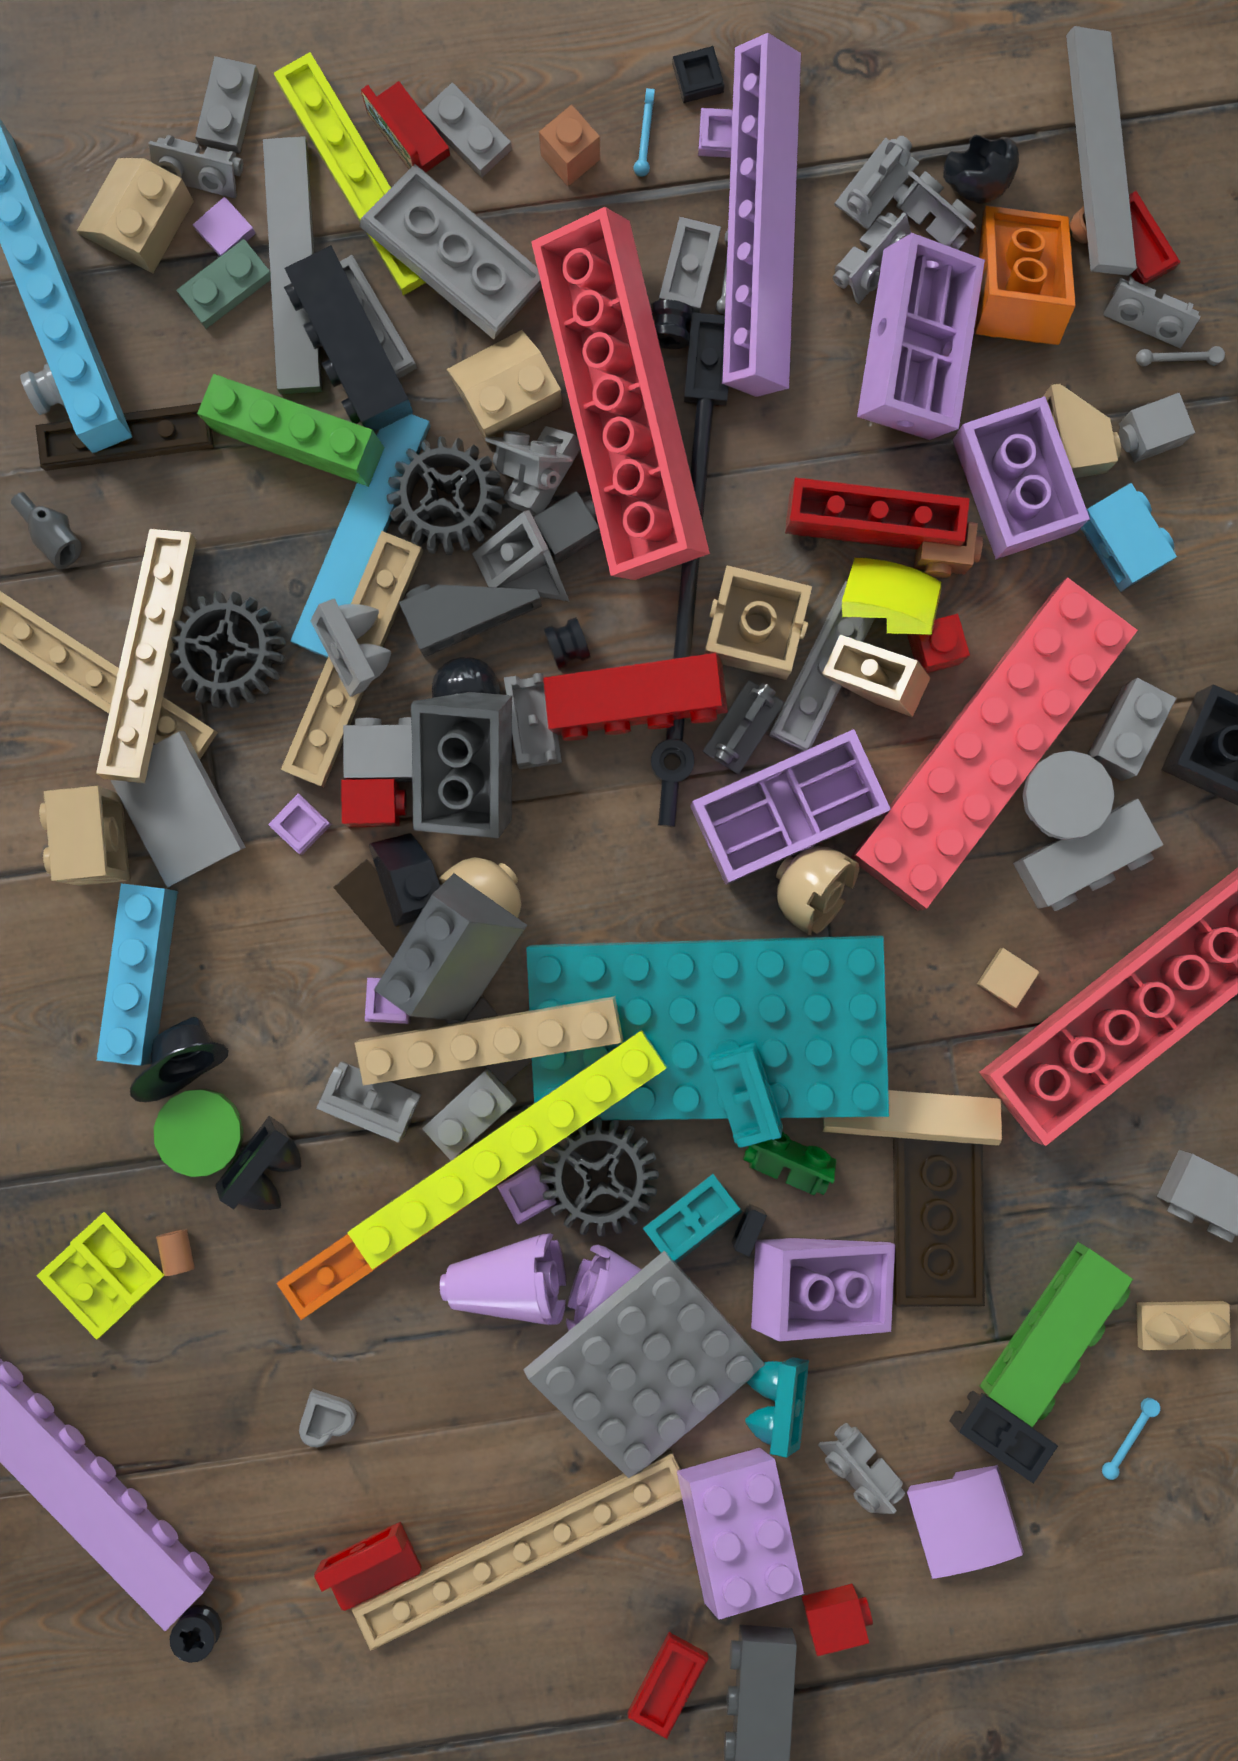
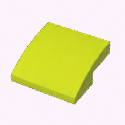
M854 558L842 598V617L887 618V633L932 635L941 594V581L922 571L902 564L871 558Z
M103 1212L36 1276L96 1340H99L164 1277V1274L114 1221Z

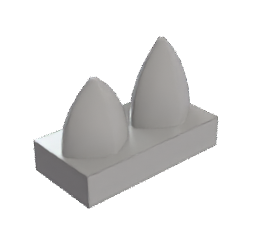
M334 598L319 604L310 621L351 697L365 691L371 681L381 675L389 663L391 651L374 644H358L356 640L372 627L379 614L378 609L361 604L338 606Z

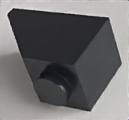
M412 833L370 843L369 849L394 926L416 921L431 895L440 887L432 860Z

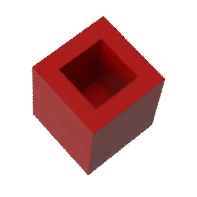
M958 613L935 619L932 635L907 634L914 660L921 664L926 673L960 665L970 656Z
M395 779L341 780L343 825L347 827L400 826V816L407 815L406 790H399V783Z
M852 1583L801 1596L817 1656L869 1643L866 1626L873 1625L870 1608L866 1597L858 1598Z

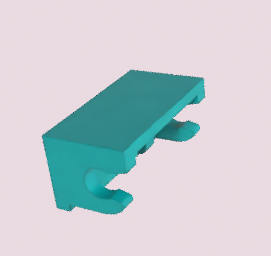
M756 1042L708 1056V1061L733 1132V1138L738 1147H746L767 1140L781 1138L783 1125Z
M712 1174L643 1229L661 1253L665 1251L677 1264L743 1211L727 1192L723 1184Z

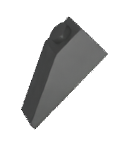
M429 584L410 590L406 594L407 599L399 602L424 658L542 607L537 589L437 585L431 588Z

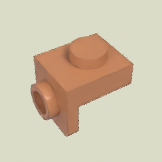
M967 523L965 542L962 546L923 541L915 554L914 569L925 570V574L935 578H948L951 576V573L965 575L973 566V563H978L981 557L983 538L977 536L978 523Z

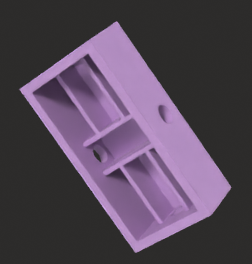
M914 233L907 235L883 250L857 417L928 440L959 429L985 263L984 259Z
M854 729L692 801L690 805L725 885L877 818L891 810Z

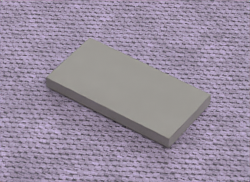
M416 164L361 218L360 228L493 339L542 288L538 268Z

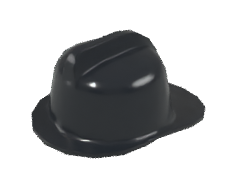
M191 1017L160 1033L153 1040L151 1066L134 1080L130 1087V1096L135 1101L145 1103L171 1096L203 1073L221 1064L228 1057L229 1050L224 1044L212 1041L203 1022L199 1018Z

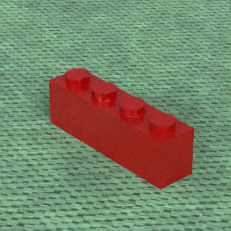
M795 477L789 494L785 534L908 549H918L923 541L962 546L966 537L970 498Z
M717 653L543 678L548 729L558 736L562 735V740L565 741L588 738L589 731L605 730L606 735L625 734L631 732L630 726L647 724L648 729L669 728L674 726L673 720L690 718L691 723H707L717 720V714L728 713L723 664Z

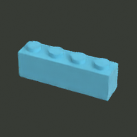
M121 883L98 1045V1061L139 1066L151 1064L152 1043L159 1033L178 891Z

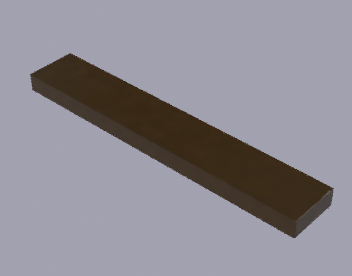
M366 859L333 888L390 956L394 958L416 921L394 926L377 870ZM481 995L464 1021L444 1020L448 1024L500 1015ZM532 1058L485 1065L484 1067L488 1068L505 1085L531 1063Z

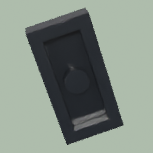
M268 1116L216 1183L215 1187L219 1200L233 1210L238 1204L257 1210L281 1208L278 1191L263 1172L265 1169L278 1172L301 1169L299 1150L295 1142L287 1135L281 1123Z

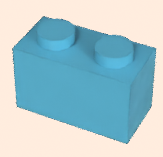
M1132 483L1086 509L1090 519L1081 527V530L1120 592L1161 569L1177 557L1170 534L1164 528H1159L1151 515L1152 509L1149 500L1142 492L1136 491Z

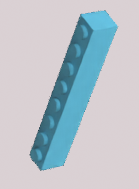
M0 119V244L74 431L92 453L132 438V434L14 139Z

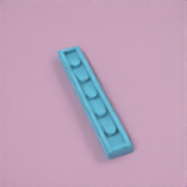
M410 414L379 430L377 437L385 448L369 487L359 483L355 486L290 640L292 644L328 658V654L310 620L318 605L335 598L338 606L351 604L381 531H387L392 519L390 512L397 507L389 504L387 501L388 494L400 490L389 486V477L403 476V474L396 470L395 464L396 461L404 462L408 465L411 463L406 454L408 449L415 450L419 455L422 448L421 442L425 440L431 427L428 420Z

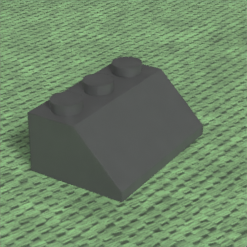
M466 692L413 701L411 703L413 830L499 838L512 820V695Z
M453 873L431 895L374 991L409 1016L464 1021L522 935L527 924Z

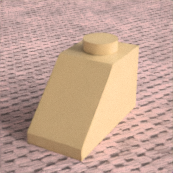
M1051 385L1044 396L1048 402L1074 477L1080 478L1107 473L1117 463L1121 453L1120 438L1117 432L1112 431L1110 418L1063 385Z
M843 635L839 636L822 673L826 678L874 704L913 717L930 680L929 675L917 660Z

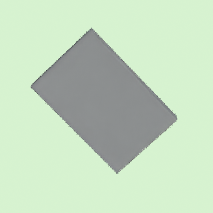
M179 731L153 745L145 783L111 780L167 887L246 848L185 731Z

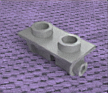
M167 135L165 139L159 137L157 142H149L151 162L182 178L186 186L236 199L235 175L241 176L243 159L237 158L235 152H226L207 147L204 154H199V144L176 139L171 135Z
M904 136L891 140L885 137L834 205L868 230L892 200L899 187L909 178V171L913 172L919 165V162L911 157V142Z
M910 170L908 175L914 182L910 187L902 184L893 196L898 202L896 207L904 211L919 225L932 213L936 218L926 231L941 244L961 250L968 241V238L964 235L965 231L968 228L975 233L978 231L977 227L972 223L976 214L958 199L952 205L939 195L944 187L926 171L919 178Z
M889 212L885 216H879L860 239V244L869 250L865 253L854 246L842 261L836 265V273L832 277L834 282L843 289L850 285L856 303L860 304L870 291L878 287L883 250L911 234L907 214L903 212L899 218Z
M1132 277L1128 281L1120 278L1114 288L1113 297L1103 315L1181 349L1201 317L1198 315L1199 311L1192 309L1193 304L1190 302L1187 304L1166 294L1159 299L1154 296L1156 293L1155 289L1134 281Z
M504 431L503 437L485 438L486 442L497 445L496 453L493 456V464L499 473L517 480H524L523 482L541 490H550L558 485L560 481L558 473L560 462L573 463L572 457L556 452L557 445L544 441L529 442L530 435L522 432Z
M848 1423L843 1424L834 1433L838 1439L837 1441L820 1442L818 1444L827 1456L825 1458L826 1464L837 1476L845 1478L855 1489V1499L865 1510L870 1513L894 1514L897 1510L892 1504L897 1503L905 1495V1491L901 1488L903 1482L882 1458H878L869 1467L866 1462L873 1456L876 1450L857 1427L851 1428Z

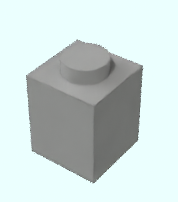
M1180 393L1133 409L1119 423L1121 445L1126 452H1130L1134 463L1179 447L1195 433Z

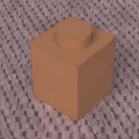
M572 104L539 131L542 158L568 187L600 161V136Z

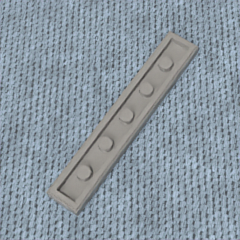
M1074 26L1068 32L1066 38L1091 272L1128 276L1137 269L1112 36L1109 31Z
M305 136L263 139L277 390L279 394L322 392L320 347L314 349L303 327L304 324L310 322L304 308L295 311L284 289V286L291 284L284 268L314 254L308 142Z

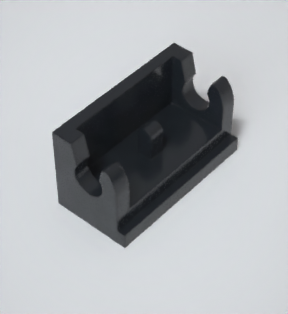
M971 1391L967 1395L970 1403L963 1413L956 1410L949 1421L962 1435L1034 1484L1058 1445L985 1394L981 1393L979 1395L975 1391Z

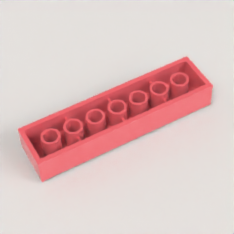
M603 207L533 240L531 243L610 575L637 580L708 555L710 552L630 221L607 207Z
M1067 577L1052 591L889 805L891 810L880 817L850 858L858 862L863 870L917 911L927 909L1138 630Z
M1238 868L979 1072L1033 1142L1047 1146L1238 994Z

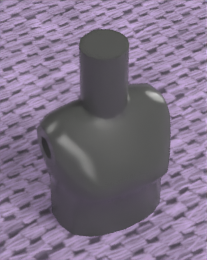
M24 492L18 493L12 498L11 504L28 523V530L33 544L46 555L57 569H64L78 559L82 545L71 531L67 515L44 506L36 507Z

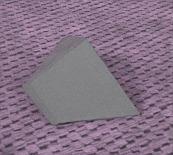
M530 510L523 511L472 553L488 587L537 589L540 597L570 602L551 553Z

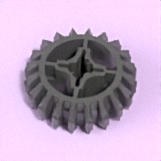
M440 436L437 441L438 448L431 449L430 443L427 440H423L421 442L422 454L418 455L415 450L408 449L406 454L411 461L409 465L396 461L395 468L403 476L389 477L388 483L390 487L400 490L388 494L387 501L389 504L397 506L390 512V515L394 522L403 521L398 528L402 536L413 533L411 542L418 546L428 539L427 549L432 554L438 550L439 543H443L446 555H452L454 551L453 543L460 542L462 550L464 552L469 551V537L473 536L477 542L483 543L485 538L480 528L483 527L491 531L496 528L495 521L488 515L497 516L502 514V505L495 501L504 497V491L502 487L494 486L501 480L499 471H489L492 466L491 458L485 456L478 459L480 453L478 446L474 444L464 453L462 439L457 438L452 448H448L445 437ZM452 466L464 471L458 470L451 475H442L435 468ZM422 478L426 483L428 492L420 501L421 506L413 512L411 504L412 493L415 485ZM477 481L481 488L480 499L476 509L470 515L462 502L464 497L471 491L470 486ZM435 484L441 491L444 490L447 494L452 493L456 508L450 501L447 502L444 498L439 499ZM447 516L456 521L457 524L439 527L426 522L428 520L433 522L440 517Z
M215 591L213 604L211 605L204 596H198L197 602L200 609L195 612L191 607L186 606L183 609L184 613L189 617L186 623H183L181 620L174 621L176 628L181 633L180 636L174 635L171 637L174 647L178 648V650L172 651L169 654L171 663L179 664L172 671L173 677L185 679L181 688L187 693L196 690L195 699L200 703H205L211 697L212 706L215 708H222L226 696L230 707L233 709L239 708L240 695H243L250 704L255 703L254 689L258 688L264 694L270 692L269 686L263 682L267 676L273 680L280 679L281 675L272 668V665L285 664L286 661L282 654L274 652V650L282 649L286 646V641L283 637L274 636L281 630V625L276 620L268 622L272 612L267 607L257 610L258 601L251 596L242 604V596L238 592L233 591L229 596L228 602H226L225 596L220 591ZM240 619L251 623L256 629L259 638V648H253L247 643H242V630L239 628ZM220 620L219 627L214 634L200 636L208 626ZM230 642L239 651L234 650L232 655L227 653L228 658H224L214 650H220L222 645L227 647L226 643ZM195 652L211 657V670L215 673L213 682L204 679L196 665ZM254 664L251 670L243 677L229 682V679L234 678L235 671L239 666Z
M595 1117L593 1120L594 1130L587 1131L585 1124L578 1129L580 1134L574 1136L571 1133L564 1138L567 1141L565 1146L558 1142L551 1147L552 1151L559 1154L557 1158L543 1156L542 1164L554 1168V1172L542 1173L540 1175V1182L554 1183V1187L543 1192L544 1200L559 1198L560 1201L551 1208V1213L554 1216L560 1214L565 1209L569 1211L564 1220V1226L567 1228L571 1227L575 1219L579 1218L582 1220L580 1234L586 1235L588 1233L591 1222L597 1223V1235L604 1237L606 1231L605 1223L612 1222L613 1230L616 1234H619L623 1231L620 1221L621 1217L625 1216L627 1221L633 1226L638 1223V1218L632 1211L634 1207L645 1213L649 1211L650 1205L641 1198V1195L656 1196L657 1189L652 1185L645 1184V1180L659 1178V1172L656 1169H645L644 1165L655 1161L656 1156L654 1152L640 1155L639 1151L648 1143L645 1137L639 1138L634 1143L629 1141L635 1131L632 1125H628L621 1135L616 1132L619 1120H611L609 1130L601 1129V1117ZM603 1140L613 1143L610 1149L597 1159L588 1158L574 1151L580 1145L590 1141ZM624 1151L629 1154L636 1168V1182L633 1190L624 1185V1182L616 1176L614 1171ZM612 1158L608 1164L610 1171L607 1172V1177H612L611 1184L601 1181L597 1186L594 1185L591 1191L586 1194L590 1189L591 1183L589 1181L592 1180V1175H587L588 1168L598 1171ZM565 1161L572 1165L574 1170L584 1180V1185L575 1201L568 1194L563 1182V1166ZM600 1194H610L624 1201L617 1207L604 1211L586 1208Z

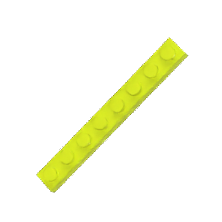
M642 1030L353 1227L347 1232L373 1270L667 1068L666 1064Z

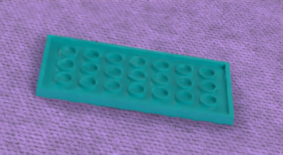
M884 936L529 945L526 947L529 1011L615 996L623 1036L622 1043L642 1030L667 1066L664 1071L596 1116L601 1117V1120L728 1119L708 1061V1056L756 1042L780 1118L889 1117ZM622 1043L532 1058L534 1103Z

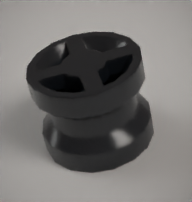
M668 299L653 302L651 304V312L660 348L682 349L689 346L690 333L686 329L687 324L692 319L693 308L677 300Z
M577 617L569 619L563 627L556 628L550 626L544 628L558 670L567 667L568 662L571 660L580 659L584 661L591 658Z
M194 1605L188 1608L181 1615L170 1634V1647L174 1655L188 1663L199 1662L206 1658L214 1648V1644L218 1641L222 1631V1622L218 1613L206 1605Z

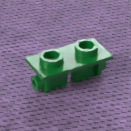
M782 1132L781 1138L748 1146L743 1157L744 1161L750 1163L749 1168L775 1179H778L783 1167L791 1169L785 1183L813 1196L816 1192L824 1195L829 1183H833L835 1180V1158H832L820 1147H807L791 1140L784 1132Z

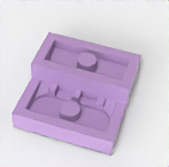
M998 1465L955 1472L953 1479L911 1485L907 1494L932 1579L982 1569L1023 1555L1024 1551Z

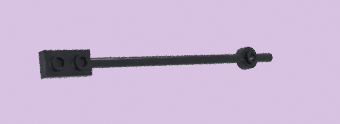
M692 313L684 402L697 403L690 473L703 523L713 406H726L729 386L722 384L725 315ZM700 557L682 563L673 659L691 656ZM685 718L673 720L674 726L667 728L666 740L655 747L651 756L652 772L662 781L658 826L675 827L679 783L689 777L694 767V754L691 748L683 742ZM669 755H674L679 758L680 767L676 770H669L664 765V759Z

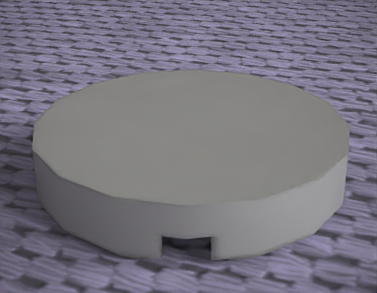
M1075 751L1054 753L1037 763L1026 778L1022 794L1025 812L1030 820L1046 835L1062 840L1082 838L1099 829L1111 814L1115 797L1112 779L1103 765L1088 754Z

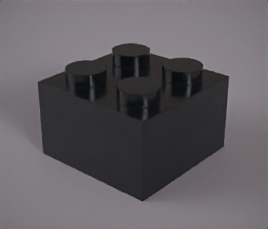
M1213 684L1195 694L1161 770L1235 805H1238V695Z

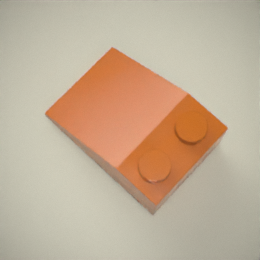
M985 205L979 248V258L984 259L985 263L975 321V334L1059 345L1075 308L1069 217Z

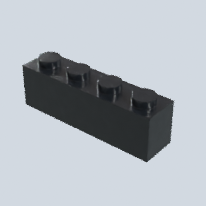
M332 245L285 267L284 269L291 284L284 286V289L295 311L304 308L310 322L304 324L303 327L314 349L323 346L329 360L323 362L322 365L333 387L342 384L348 398L341 401L350 421L355 424L361 422L362 426L375 432L412 414L413 410L409 399Z

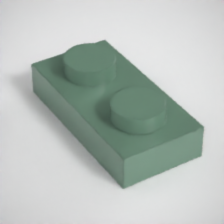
M243 239L179 287L177 292L205 329H207L269 282L271 274L246 240Z

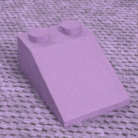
M804 1238L757 1240L755 1243L751 1328L779 1342L891 1332L895 1244L890 1242Z

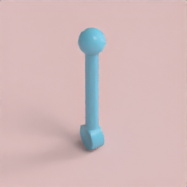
M646 88L639 158L633 166L635 174L639 177H645L650 171L647 154L655 89Z
M1145 1398L1141 1402L1142 1413L1112 1461L1105 1463L1102 1467V1474L1106 1479L1114 1480L1119 1476L1120 1464L1148 1419L1160 1413V1404L1155 1399Z

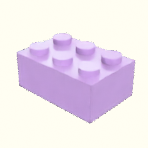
M1045 396L961 426L953 442L995 559L1075 533L1090 519Z
M756 1448L677 1471L704 1603L718 1620L804 1594L777 1466L772 1456L761 1448Z

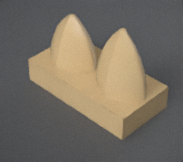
M1224 1301L1136 1303L1138 1347L1142 1350L1231 1349L1230 1306Z

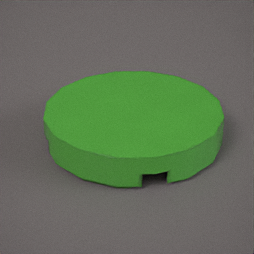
M209 1089L184 1091L170 1098L159 1111L153 1128L154 1145L161 1160L173 1171L189 1177L209 1176L227 1167L238 1154L244 1138L240 1114L235 1104L221 1093Z

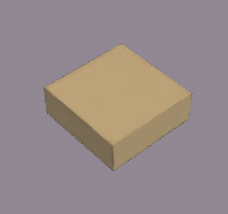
M1000 948L977 985L1012 1008H1017L1039 974V971L1006 949Z

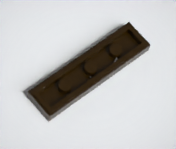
M201 403L123 413L132 438L92 453L77 437L70 420L35 425L40 467L45 471L214 449L212 429L197 414Z

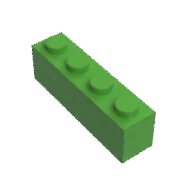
M213 374L197 413L216 433L367 487L371 483L385 448L372 429Z
M1077 1242L980 1384L981 1389L990 1398L1031 1427L1035 1425L1038 1419H1045L1055 1405L1054 1396L1063 1382L1065 1384L1069 1383L1077 1374L1080 1368L1079 1359L1088 1346H1094L1101 1339L1105 1331L1104 1322L1112 1310L1121 1308L1130 1295L1129 1285L1134 1279L1090 1248Z

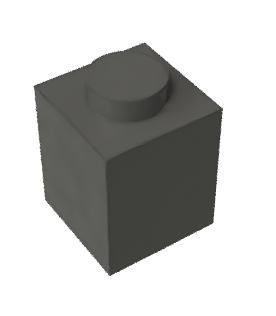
M577 491L533 517L556 565L600 539V528L594 504L590 499L583 502Z

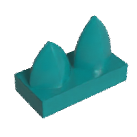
M791 1357L784 1362H764L765 1365L747 1381V1384L765 1398L775 1401V1406H767L754 1411L745 1419V1423L757 1438L771 1446L770 1454L786 1458L800 1449L809 1360Z

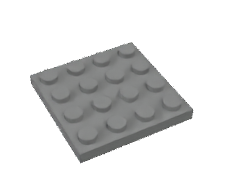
M663 1251L523 1370L528 1380L609 1460L630 1478L643 1471L735 1393L765 1363L672 1258Z

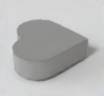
M312 1389L299 1427L302 1441L310 1447H321L328 1443L332 1436L345 1435L351 1430L356 1421L357 1413L355 1407L346 1399Z

